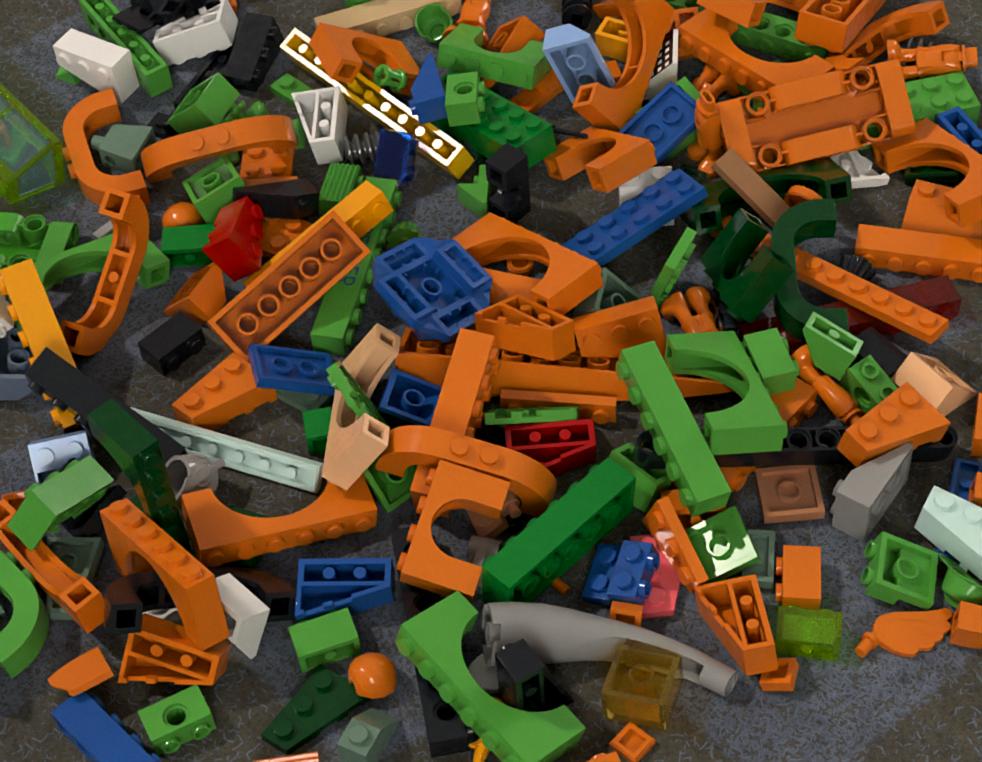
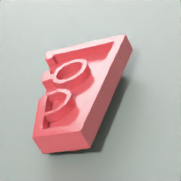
M651 534L630 536V541L652 543L660 555L659 568L657 571H654L651 581V594L649 598L645 599L643 619L674 616L680 588L678 574Z

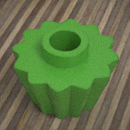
M411 221L398 223L386 238L388 241L387 247L393 249L414 237L422 238L420 229L417 228L416 224H412Z

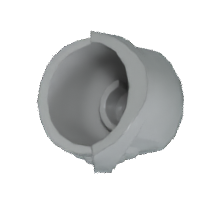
M194 453L175 455L166 462L165 465L178 508L182 510L181 494L208 488L212 489L214 495L216 494L219 479L217 470L226 465L224 459L211 462L206 456Z

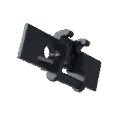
M130 0L132 6L112 16V20L118 25H123L128 30H133L136 34L141 35L156 25L162 26L164 19L170 20L175 15L155 14L149 0ZM185 2L178 12L183 14L186 8L191 6Z

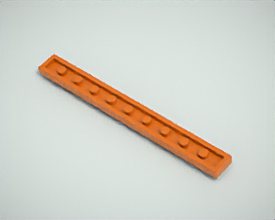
M728 215L722 221L723 228L733 216ZM722 230L710 232V235L716 239ZM770 234L765 236L751 254V257L754 258L764 245L770 248ZM795 247L798 280L929 344H932L949 328L948 319Z

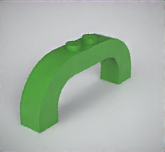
M0 550V591L14 605L10 622L0 632V666L13 679L28 667L41 651L48 635L49 614L44 601L34 587L36 580L26 568L22 571L18 568L20 563L10 551L4 554Z

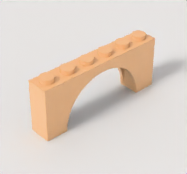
M378 323L342 362L369 399L387 368L398 356L401 337ZM336 389L321 476L330 483L347 491L388 447L390 427L366 413L358 418L347 406L340 390L337 391Z

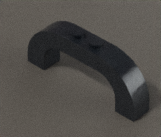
M230 566L206 567L215 575V578L230 573L270 608L267 622L294 620L296 590L285 580L273 574L249 568ZM156 571L126 575L113 581L107 587L104 627L109 635L141 633L143 612L176 608L173 599Z

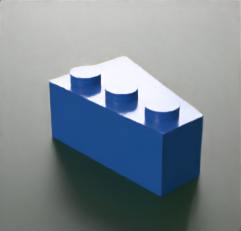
M392 558L299 559L295 607L297 623L302 620H311L326 615L333 610H341L348 607L350 615L394 602L395 570Z

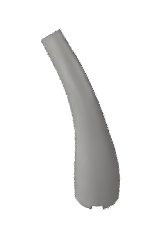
M493 602L483 606L481 629H485L486 644H482V651L487 666H496L495 653L499 652L503 646L515 643L523 638L545 664L573 661H611L641 665L688 679L724 697H727L732 692L739 676L737 670L691 646L625 622L544 603Z

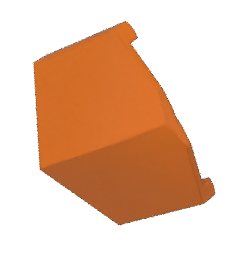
M96 647L58 669L47 681L51 687L65 690L70 696H76L113 677L114 674L100 649Z

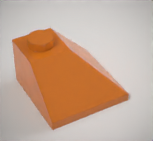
M213 262L191 274L164 309L163 313L173 317L181 311L200 327L206 324L226 303L222 270Z

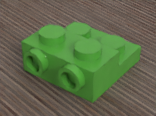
M882 531L874 541L870 540L864 551V557L869 559V564L863 570L860 580L862 584L866 585L865 594L892 605L898 600H902L928 610L934 603L939 553Z

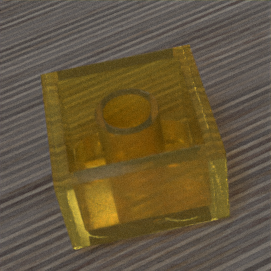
M619 644L600 693L604 718L667 730L684 681L682 655Z

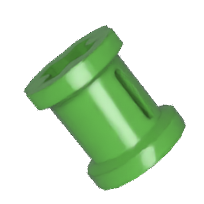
M381 64L374 71L373 81L379 87L387 86L395 92H400L406 86L407 76L404 70H393L388 65Z

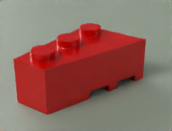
M248 196L220 209L213 224L215 230L208 235L210 241L202 248V251L234 282L261 270V258L263 256L262 219L264 214L258 204H254Z
M593 419L504 426L505 447L538 461L554 477L596 461V439Z

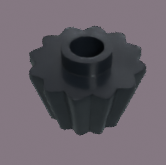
M853 254L841 256L839 268L867 281H870L876 275V269L865 258Z

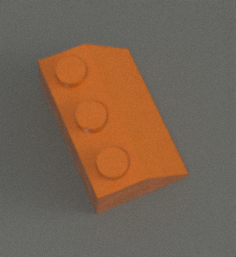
M916 179L909 197L901 229L982 239V220L960 228L946 217L943 194L952 190V187Z

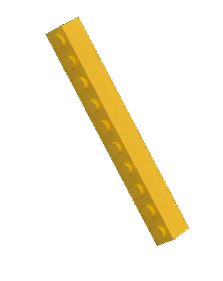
M294 28L279 46L294 63L326 86H340L343 96L347 101L393 134L395 132L397 137L457 180L462 177L475 161L464 146L430 122L420 125L418 116H412L410 108L359 72L352 84L330 79L309 44L311 39L298 29Z

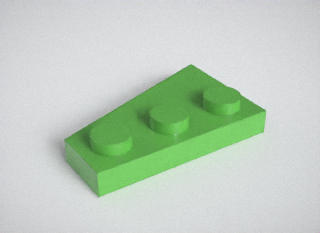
M340 360L326 369L329 374L327 376L328 381L337 391L340 390L347 406L358 418L366 413L390 427Z

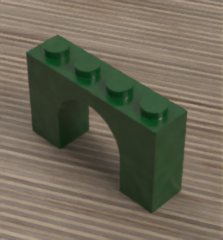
M742 208L737 210L700 260L705 267L704 272L713 281L711 283L712 286L719 291V298L727 305V312L736 320L740 321L743 318L752 324L794 270L784 256L764 245L743 271L748 258L769 232L760 219Z

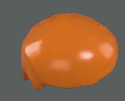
M178 202L170 206L162 217L163 227L205 224L203 217L194 204L187 202Z
M367 652L354 658L350 663L348 680L350 684L353 682L357 695L370 699L384 698L394 693L397 686V670L394 662L384 654Z

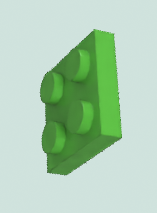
M732 506L685 530L709 578L706 584L722 581L761 561L736 506Z

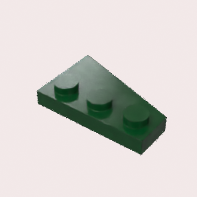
M320 664L261 734L262 740L284 754L290 755L318 736L320 731L335 721L339 722L348 716L350 711L361 704H366L371 699L357 695L353 683L350 684L347 679Z

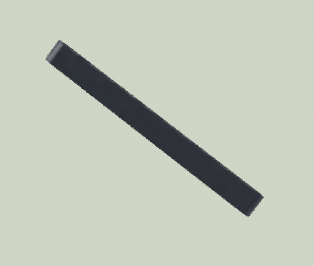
M850 426L788 427L787 438H783L782 451L713 456L719 467L852 464L837 449L845 430ZM949 426L941 441L935 443L928 442L918 446L912 452L911 462L945 460L958 441L957 431L952 426ZM644 431L639 434L632 452L633 462L642 469H666L662 456H659L654 449L653 438L650 432ZM643 448H648L653 452H647Z

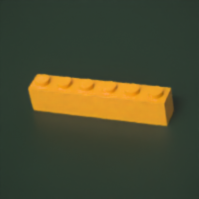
M365 180L265 263L261 270L247 278L243 285L247 287L333 210L360 239L394 211L383 191Z
M32 258L0 269V293L2 296L8 295L11 302L7 309L12 322L18 321L22 331L17 333L23 348L29 347L33 357L28 359L30 366L47 347L77 369ZM45 393L42 394L45 401L52 400ZM54 407V410L50 411L55 426H61L63 432L80 426L73 420L75 415L68 410L63 413Z

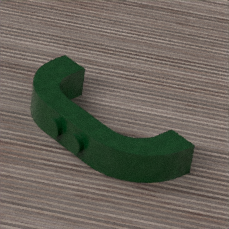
M814 199L799 203L785 211L776 221L772 230L770 249L784 256L794 270L772 298L774 312L783 328L804 343L807 342L802 330L813 311L849 332L847 308H821L810 304L800 294L797 281L795 247L801 242L812 238H834L837 222L835 199Z

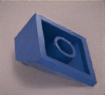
M393 368L383 390L377 410L415 425L430 426L442 387Z

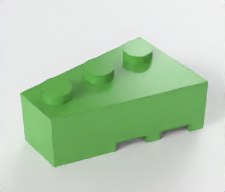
M91 455L81 461L75 459L65 467L64 471L59 472L56 470L51 473L42 484L38 482L32 484L24 492L26 498L7 527L32 552L39 546L40 541L48 531L54 535L61 529L58 524L71 516L75 519L105 495L115 480Z

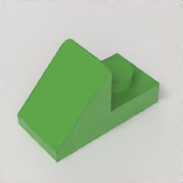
M480 165L479 175H474V183L457 184L458 201L480 218L489 213L488 199L491 194V182L487 181L486 165Z

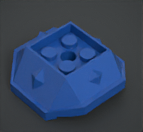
M414 237L375 257L372 263L373 285L378 291L379 297L393 311V315L398 317L419 340H440L448 343L458 337L460 328L471 330L476 327L474 313L489 307L492 277L456 240L443 239V241L431 238Z

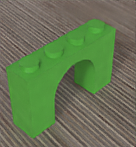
M460 23L439 43L437 67L461 73L478 71L481 78L532 90L552 69L542 51L543 42L530 40L521 50L512 53L491 52L482 49L484 28Z

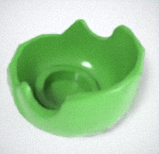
M428 4L416 14L415 26L421 38L430 44H438L442 41L445 29L453 26V19L442 5Z

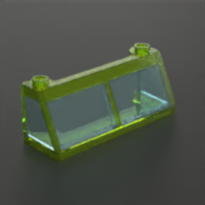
M0 83V197L3 196L9 204H13L53 188L65 181L62 142Z

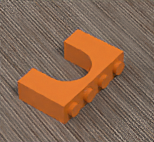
M319 23L309 44L330 79L352 84L363 65L362 61L370 64L375 69L381 64H386L390 69L404 70L407 76L405 88L400 92L393 90L392 92L412 96L411 87L420 69L402 41Z
M593 126L580 132L587 134V139L572 136L557 145V150L543 159L551 178L565 181L586 169L592 189L604 193L611 192L658 164L655 157V148L649 139Z
M440 459L437 469L430 468L425 484L430 486L427 497L423 495L420 497L416 513L421 514L418 524L412 523L406 538V541L411 543L408 553L401 552L396 570L401 571L399 581L446 597L459 591L471 604L482 567L453 558L442 552L433 540L431 526L442 513L452 509H466L499 520L511 482Z

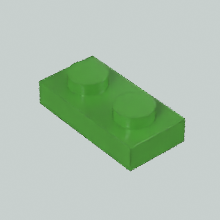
M286 73L269 85L270 92L296 108L291 93L313 90L289 73Z

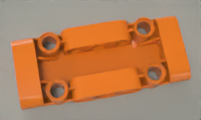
M897 58L868 66H858L855 69L844 72L843 70H836L770 87L766 91L753 92L750 95L717 103L720 110V133L725 153L732 148L755 172L831 157L858 150L862 146L874 145L878 142L915 134L916 132L902 68ZM855 74H863L865 76V86H859L855 83ZM750 100H760L763 104V110L760 112L753 111L750 107ZM868 125H874L878 128L879 136L877 138H872L868 135ZM770 150L775 154L776 160L774 163L769 164L763 160L762 154L764 151Z

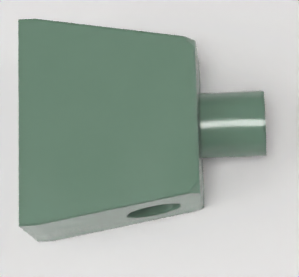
M115 124L112 125L105 137L99 135L92 137L91 149L99 151L104 166L127 174L142 170L143 164L140 154L145 148L156 143L153 127Z

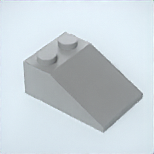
M908 442L851 470L845 480L840 479L832 494L835 496V501L830 510V513L833 514L832 526L865 542L907 482L914 445Z

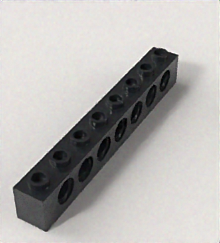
M410 527L390 531L396 567L401 552L408 553L411 543L407 542L406 538ZM432 535L433 540H434V542H435V544H436L435 536ZM397 570L398 578L400 580L401 571ZM399 581L406 621L446 598V596ZM415 666L431 758L470 751L468 739L474 738L473 729L463 723L455 709L441 698L437 689L420 675L418 668ZM444 717H453L451 720H441Z

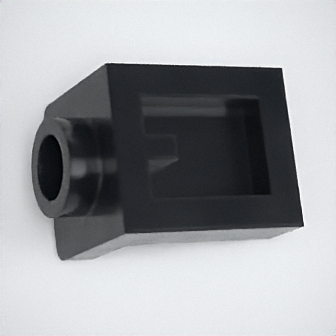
M174 111L170 115L157 112L147 124V126L153 127L155 137L166 139L179 135L167 123Z

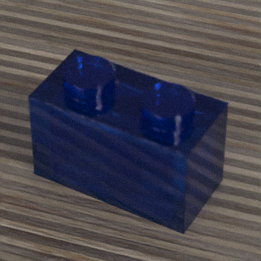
M387 128L381 129L373 177L397 180L398 186L402 187L408 186L409 181H413L415 166H411L413 156L417 155L419 140H416L415 133Z

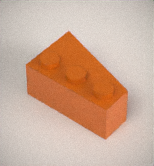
M516 294L474 313L476 331L494 335L496 347L551 361L561 360L564 356L576 351L574 320L520 294Z
M654 296L571 318L574 320V332L581 357L619 358L621 350L654 340L663 359H665L666 337Z
M233 352L172 404V408L177 421L214 431L230 423L229 420L243 413L247 415L253 412L254 408L268 401L269 403L274 402L278 398L276 389L256 387L251 364Z
M905 382L847 428L837 449L854 466L859 467L908 442L914 445L913 450H915L918 446L925 443L941 441L951 422L908 382Z
M756 574L693 586L698 612L746 676L778 670L775 643Z
M144 613L142 615L141 633H128L117 683L145 681L146 684L174 682V684L213 685L226 671L232 642L223 640L202 651L187 637L184 626Z

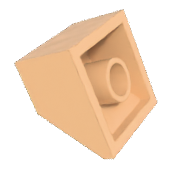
M911 352L891 378L898 385V388L905 382H908L943 416H946L978 393L939 359Z

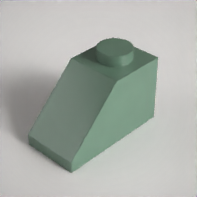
M373 708L353 717L337 743L340 761L377 762L400 720Z

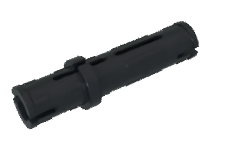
M715 288L709 291L711 297L710 304L715 315L714 323L716 328L720 331H735L738 337L740 331L736 325L737 320L727 312L728 307L719 298V291Z

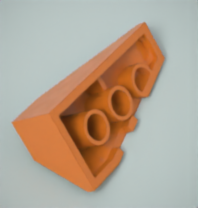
M522 15L499 26L487 45L486 50L497 53L516 52L521 50L530 40L541 42L545 33L525 15ZM479 77L480 81L485 82L487 89L497 83V81Z

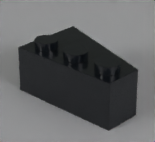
M246 12L223 77L234 88L257 92L260 85L263 84L265 76L281 50L279 46L285 40L274 17Z
M523 638L515 643L506 644L499 652L495 653L499 699L505 705L523 711L544 712L556 709L562 705L567 706L574 702L554 673Z

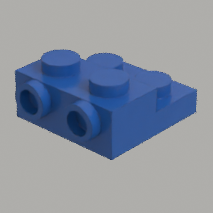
M623 540L622 546L599 543L581 596L583 600L592 604L611 606L612 601L644 605L645 599L649 598L651 594V581L654 571H657L660 565V555L654 545L648 542Z

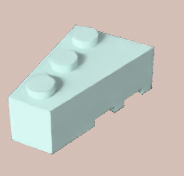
M934 485L914 528L943 553L948 551L960 562L959 566L964 571L970 570L982 581V508Z

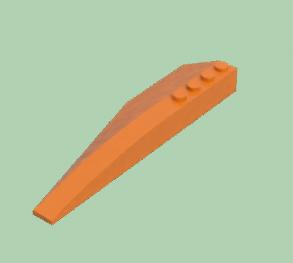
M406 327L400 341L399 354L395 358V369L442 387L457 338L448 343L440 340H419ZM576 342V351L564 356L561 360L555 361L500 349L498 359H501L499 373L497 376H492L490 385H493L492 397H500L501 389L609 396L617 397V401H630L628 388L624 380L621 381L616 372V363H618L619 358L581 357L579 346ZM672 374L683 398L735 392L728 386L709 378L687 374Z

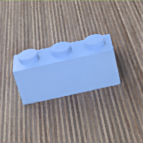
M570 23L546 29L542 51L572 104L581 85L599 82L608 88L614 86L616 82L589 33Z

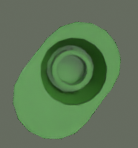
M939 553L938 555L941 560L948 566L941 588L947 603L956 609L960 601L980 605L982 603V585L968 572L964 571L954 560Z

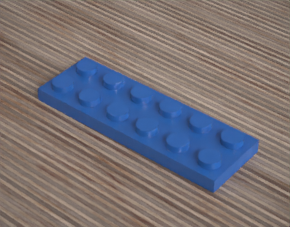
M678 168L675 171L669 172L654 185L645 188L642 193L633 199L624 202L610 214L601 217L598 222L586 230L578 232L574 238L561 246L576 251L578 254L591 260H595L602 267L706 198L708 194L705 187Z

